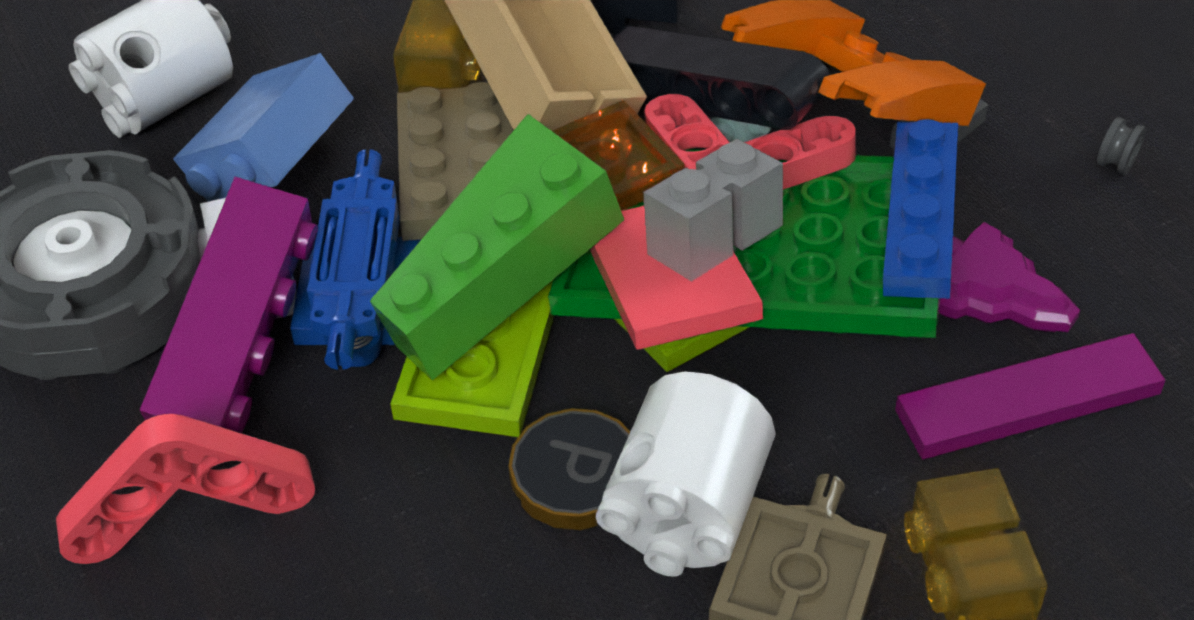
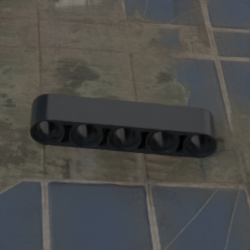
M633 26L623 27L612 37L647 96L643 104H648L652 99L662 95L681 94L694 100L707 116L787 130L796 126L825 97L818 91L823 78L829 76L830 73L818 58L803 51Z

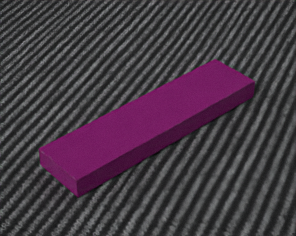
M1131 333L897 396L895 411L923 460L1160 395L1165 378L1135 334Z

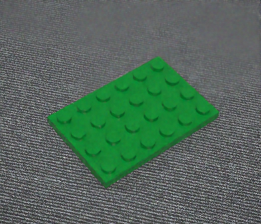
M602 146L596 161L597 165L606 170L621 211L644 206L643 192L675 174L656 148ZM688 149L686 151L696 152L701 150ZM856 155L853 163L844 169L783 190V226L743 251L733 245L736 257L763 303L762 320L738 326L936 338L940 298L883 296V271L894 157ZM590 250L554 279L548 295L551 315L622 319Z

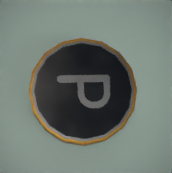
M575 408L546 414L526 426L512 445L508 465L513 492L515 491L516 496L521 500V506L532 518L554 528L583 530L597 526L596 513L630 434V430L620 420L602 412Z

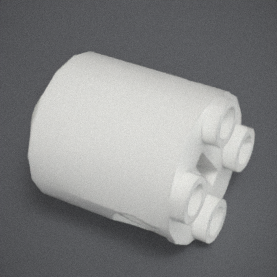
M142 0L79 34L73 43L77 60L69 64V70L75 83L84 93L93 92L103 107L101 110L103 119L113 134L119 138L129 132L136 135L232 78L233 63L227 43L231 40V35L226 21L211 4L203 5L199 0Z
M686 371L664 375L652 384L648 390L604 491L595 517L597 523L604 530L617 535L622 541L644 554L645 564L653 571L665 576H679L683 573L685 567H710L730 560L776 435L771 415L753 395L737 384L714 375Z

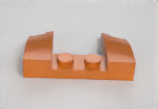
M830 0L769 1L726 14L721 28L726 31L735 32L732 41L803 51L842 71L825 76L818 92L833 100L838 98L864 100V105L872 109L870 115L876 118L905 121L930 119L942 123H958L960 126H969L986 86V83L945 61L912 60L892 52H886L884 55L876 50L878 42L875 39L860 33L865 19Z

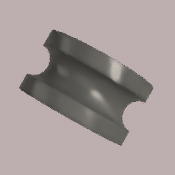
M1115 118L1100 147L1097 164L1102 167H1106L1108 164H1115L1118 173L1128 174L1141 150L1147 128L1140 124L1135 128H1129L1124 118Z

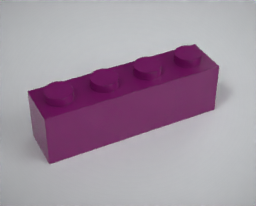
M234 177L139 410L145 420L157 415L177 414L238 433L243 432L252 406V398L246 396L254 374L264 375L273 354L275 340L270 338L269 335L277 315L286 317L294 300L297 283L295 280H291L295 267L299 259L305 261L309 259L315 245L318 225L312 223L307 198Z

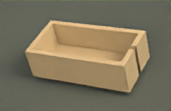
M444 0L513 130L529 114L570 144L574 140L578 147L621 143L647 96L590 0Z

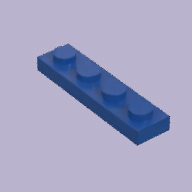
M930 119L915 122H897L883 271V296L950 299L958 123H942Z

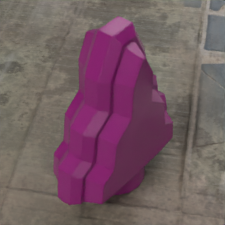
M985 222L977 227L965 241L953 236L950 299L940 298L939 314L951 319H958L966 315L986 323L1010 319L1032 330L1069 332L1079 317L1080 309L1053 282L1036 274L1033 261L1013 248V239L1005 236L1000 230Z

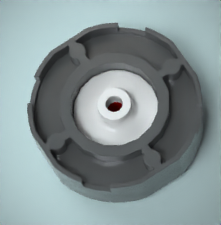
M112 150L46 156L9 171L8 174L12 185L0 191V366L12 372L36 377L40 380L98 373L114 374L124 370L128 365L141 360L166 344L201 260L198 247V224L190 198L180 181L175 176L168 181L152 172L146 158Z

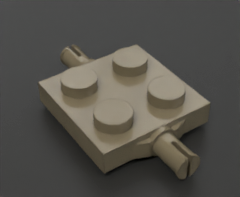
M821 474L817 477L808 506L781 505L753 497L732 555L726 563L709 608V620H863L885 549L887 534L853 525L838 514H835L845 489V484L840 478L834 476L828 495L825 497L828 491L830 474Z

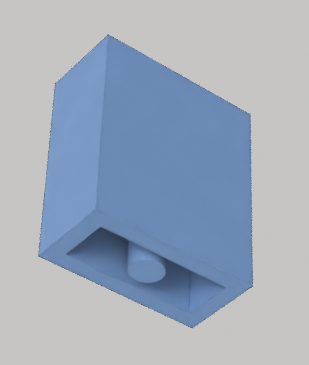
M321 53L253 75L173 160L185 173L189 186L208 202L226 198L234 177L268 187L277 186L353 101L354 97Z

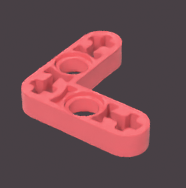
M681 94L662 95L652 99L645 107L646 130L649 141L675 173L685 168L696 170V162L711 154L723 145L730 143L696 102L688 96ZM839 116L814 118L799 123L791 129L779 130L745 142L776 160L787 161L783 162V190L844 169L856 159V128L851 121ZM693 148H706L696 152L686 151Z
M157 415L137 426L60 510L56 517L59 550L66 560L79 564L98 563L111 558L125 546L178 489L272 514H281L302 508L315 495V484L309 461L299 451L184 415ZM241 461L240 464L228 469H211L213 466L223 462ZM125 487H144L139 491L129 494H112V492Z

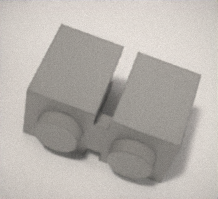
M739 139L723 145L716 151L696 162V170L685 168L643 192L647 254L691 282L733 256V245L743 251L783 226V163Z

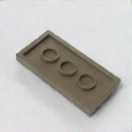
M477 82L462 88L438 90L432 87H420L410 92L397 93L399 203L403 241L422 239L513 132L508 118L487 82Z

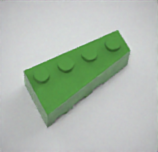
M527 114L371 298L370 303L396 347L431 380H434L624 221V217L606 170Z

